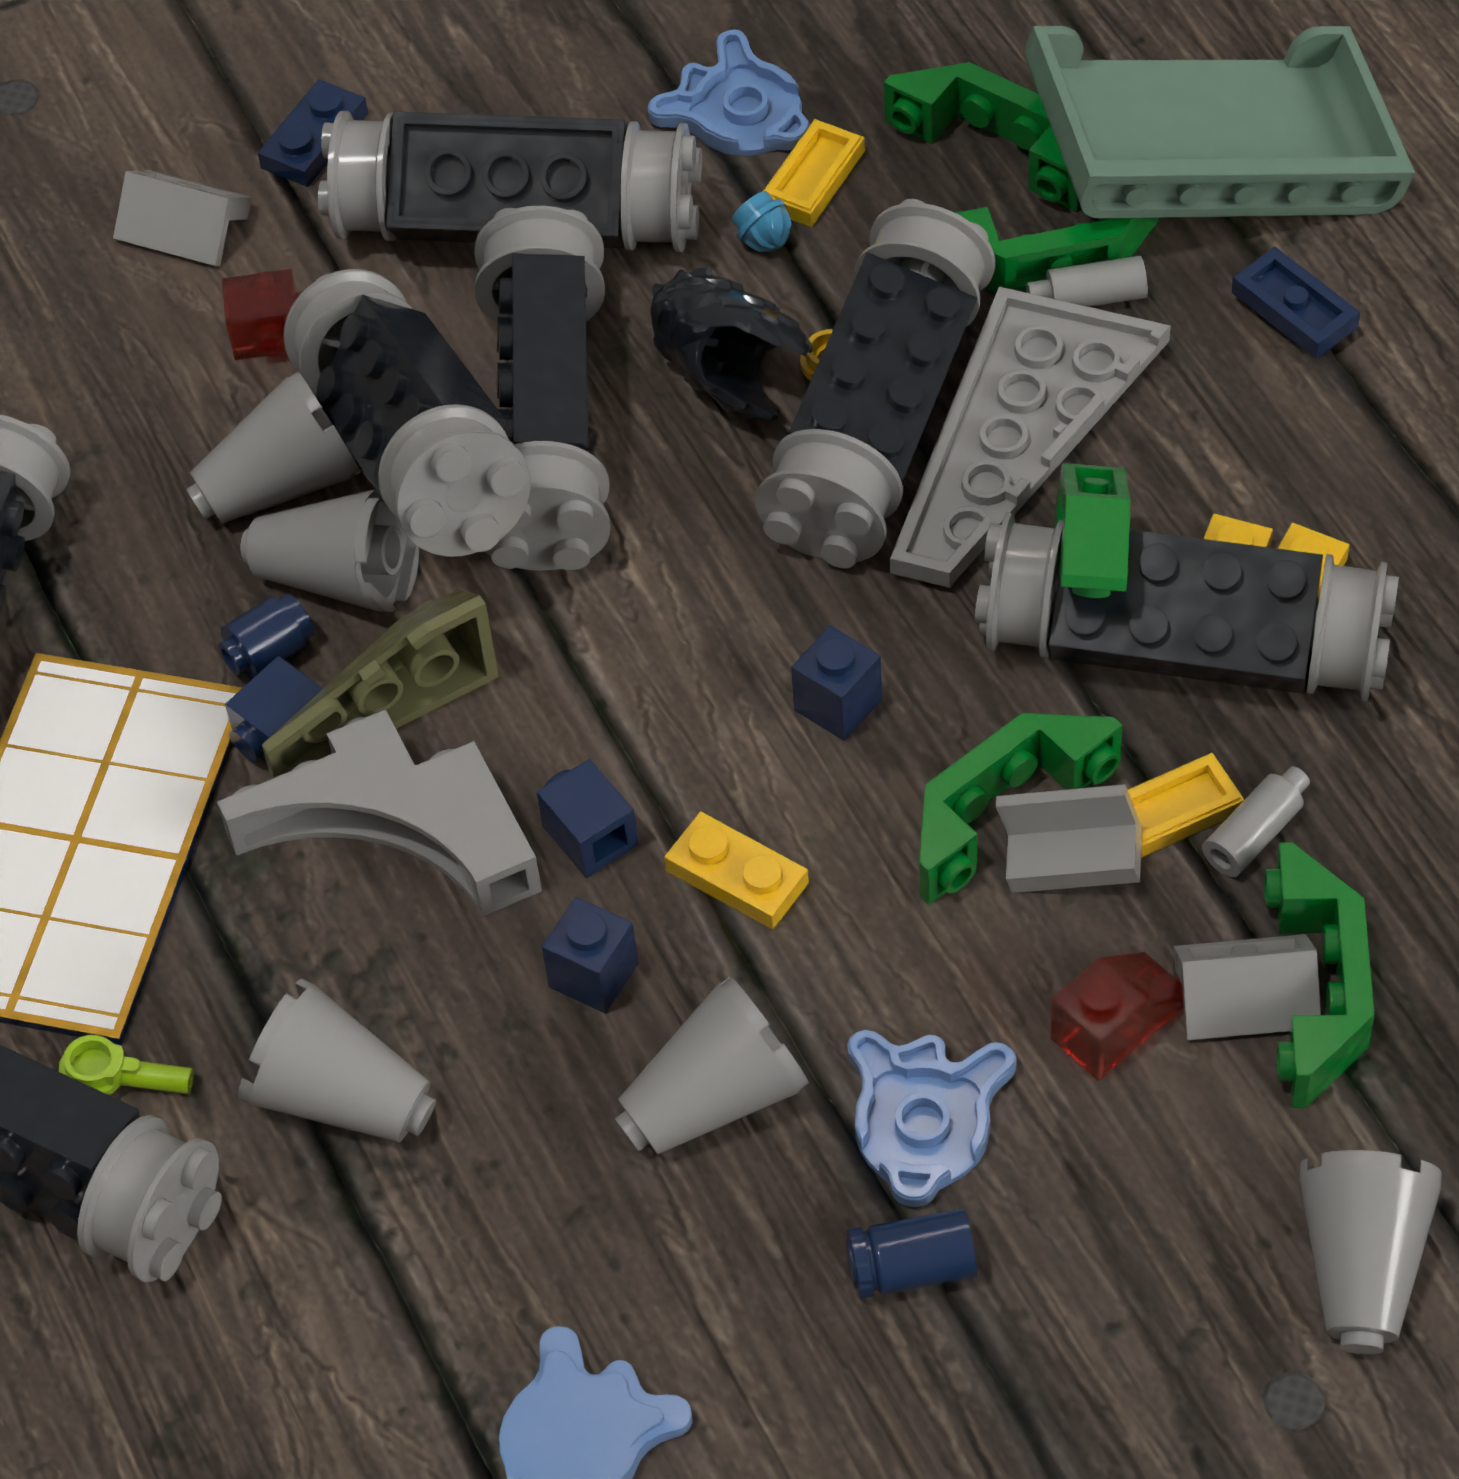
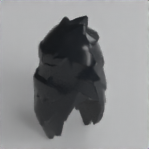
M709 267L697 268L690 273L680 269L674 278L665 285L655 283L652 287L653 298L650 314L654 332L653 342L659 354L671 363L679 365L684 381L700 393L713 398L725 411L748 420L752 418L776 420L781 410L768 398L762 388L758 375L760 364L765 353L777 346L785 347L803 356H806L807 352L811 353L813 345L800 329L799 323L781 312L780 308L773 302L745 292L742 284L727 278L713 276L712 269Z

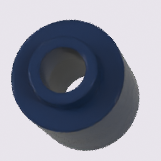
M285 594L279 599L270 596L221 627L223 641L218 644V650L225 664L235 675H240L244 672L249 678L253 679L276 657L279 656L286 661L305 648V641L314 635V627L307 612L294 596Z

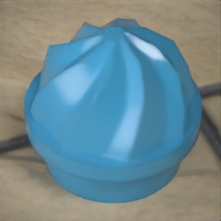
M762 191L744 202L731 219L738 229L737 238L741 243L747 244L758 252L773 251L781 248L789 237L791 226L790 215L786 210L787 206L781 199L774 200L767 191Z

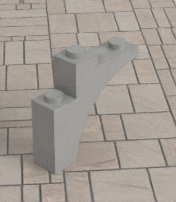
M386 709L368 717L352 719L345 723L343 727L327 733L331 755L319 760L303 762L290 772L258 785L245 786L236 791L232 796L217 801L227 837L236 856L259 847L306 838L357 839L386 845L429 863L463 889L479 908L482 916L542 892L536 856L475 742L473 741L456 749L442 750L433 755L429 760L414 765Z

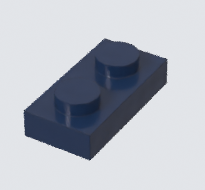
M318 79L257 153L261 169L309 187L328 163V158L323 157L321 147L324 123H334L340 111H349L353 120H363L368 114L366 98Z
M1273 247L1233 276L1231 293L1316 359L1355 331L1359 326L1360 311L1276 247Z

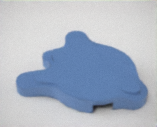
M735 29L725 31L718 36L716 41L718 63L715 66L706 67L698 63L687 64L682 69L678 89L655 96L649 101L647 106L649 121L653 125L677 128L679 123H687L690 133L698 137L707 146L722 153L735 156H753L775 150H793L810 126L809 121L802 113V103L796 81L789 73L778 66L757 58L749 46L746 35L742 31Z
M862 1030L853 1034L847 1043L848 1059L860 1076L862 1091L856 1104L855 1137L859 1151L869 1167L889 1184L892 1196L897 1202L909 1207L924 1206L933 1200L939 1190L966 1176L977 1166L984 1155L990 1134L989 1107L995 1094L1013 1077L1016 1071L1015 1052L1003 1043L992 1042L962 1062H950L945 1056L944 1041L936 1035L923 1036L906 1045L897 1046L874 1031Z
M552 1327L541 1336L540 1365L534 1380L514 1398L503 1416L499 1432L500 1454L507 1479H632L641 1459L649 1450L661 1442L683 1436L689 1431L693 1422L691 1408L686 1399L680 1396L646 1393L641 1387L633 1367L626 1361H613L600 1374L588 1373L584 1368L582 1352L576 1333L568 1327Z

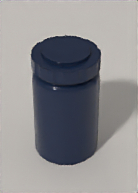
M964 1209L871 1225L865 1232H863L861 1227L847 1229L845 1246L852 1284L854 1289L857 1290L859 1299L873 1297L876 1290L881 1294L977 1277L972 1233Z

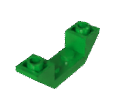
M970 62L890 75L885 80L884 108L886 123L894 126L902 133L914 135L933 144L958 116L975 127L984 128L1014 142L1024 150H1029L1028 190L1037 193L1049 202H1056L1075 212H1078L1081 208L1039 94Z
M988 207L954 212L969 222L978 224L988 234V241L994 251L996 264L993 276L985 289L997 293L999 287L1027 293V282L1046 280V272L1049 269L1132 257L1159 221V218H1100V221L1080 223L1072 227L1036 234H1025L1016 238L999 241Z
M1062 463L1054 510V527H1056L1060 519L1064 520L1059 565L1061 587H1072V592L1076 595L1088 598H1105L1110 596L1111 590L1126 591L1131 499L1125 468Z
M1021 713L925 784L919 860L920 898L930 905L946 892L955 893L971 880L977 869V833L967 823L978 818L988 806L989 801L1009 786L1015 788L1025 783L1035 772L1037 765L1041 766L1066 790L1085 788L1092 782L1099 784L1109 778L1117 769L1121 760L1122 724L1114 717Z
M1293 842L1279 843L1276 868L1265 869L1264 871L1265 907L1277 908L1279 934L1322 933L1323 964H1335L1336 982H1327V1015H1292L1289 1040L1277 1042L1276 1068L1278 1083L1290 1082L1292 1108H1306L1369 1048L1375 1014L1364 897Z

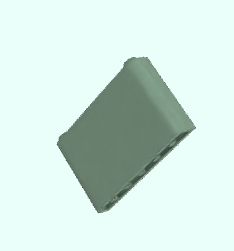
M1033 26L1025 47L1024 55L1080 206L1086 215L1093 218L1377 214L1392 208L1404 197L1415 175L1413 166L1350 26H1320L1304 30L1291 43L1284 60H1081L1083 44L1080 36L1074 29L1066 26Z

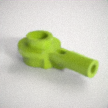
M86 1035L74 1040L67 1047L59 1062L60 1073L108 1095H111L121 1085L190 1094L194 1079L193 1068L139 1061L137 1058L125 1057L121 1045H116L99 1035Z

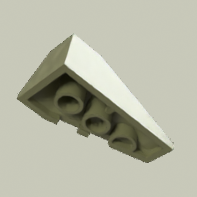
M455 590L439 599L424 602L415 611L401 617L262 744L271 779L292 771L303 762L319 760L331 755L327 733L343 727L345 723L352 719L368 717L386 709L397 729L498 678L486 603L481 596Z

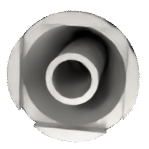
M297 371L286 377L190 471L196 483L186 490L205 520L216 514L223 524L351 480L352 477L361 471L336 428L323 411L319 401L302 375Z
M376 489L256 517L250 524L249 529L244 531L240 544L244 563L249 566L252 574L258 578L378 612H393L397 610L393 606L395 601L406 602L415 583L419 561V546L410 540L401 527L398 518L389 510Z
M728 977L714 987L618 1098L625 1111L617 1116L615 1120L638 1151L650 1144L654 1151L660 1154L791 1097L809 1084L803 1071L784 1043L781 1044L769 1028L770 1024L733 978Z
M299 979L295 983L299 998L297 999L286 993L262 1030L249 1058V1061L259 1065L260 1068L254 1083L244 1078L241 1079L238 1091L239 1099L253 1106L396 1142H401L408 1132L418 1136L427 1124L436 1104L435 1099L427 1096L431 1082L316 985L304 979Z
M1340 1150L1321 1153L1320 1167L1316 1168L1313 1167L1308 1158L1300 1162L1299 1182L1326 1333L1330 1337L1340 1340V1349L1356 1354H1379L1383 1352L1384 1343L1394 1342L1399 1338L1441 1191L1442 1172L1432 1163L1421 1160L1419 1173L1402 1169V1155L1369 1150Z

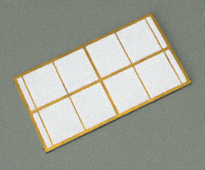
M35 654L0 739V1023L74 1037L99 1035L107 1038L114 1044L122 1045L233 745L229 736L232 728L225 703L243 687L49 654Z

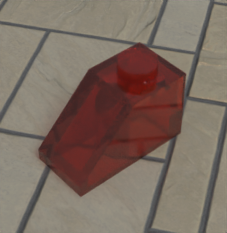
M1146 952L1100 957L1052 998L1050 1039L1099 1081L1184 1008L1182 984Z

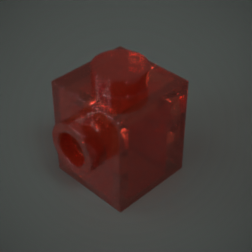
M292 269L222 278L225 323L234 359L243 360L286 354L284 345L286 319L292 305L302 293L296 290Z

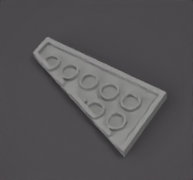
M999 287L890 557V572L950 588L985 549L989 524H1002L1006 512L1014 513V515L1167 345L1170 341L1171 325Z

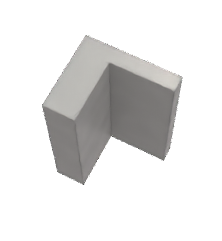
M151 170L125 171L113 239L213 266H220L228 223L232 220L248 219L252 197Z
M1125 784L996 796V809L1008 834L1006 881L1011 893L1140 882L1142 826Z
M1306 934L1173 946L1175 972L1183 989L1187 1040L1290 1031L1292 1015H1321L1317 950Z

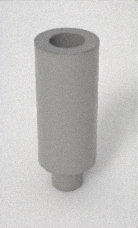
M1141 256L1049 269L1046 272V280L1027 282L1026 284L1027 293L1087 307L1147 298L1148 294L1146 270Z
M1291 766L1282 776L1269 774L1202 844V851L1208 862L1222 874L1229 877H1237L1301 810L1304 805L1301 793L1310 784L1308 776L1295 766Z

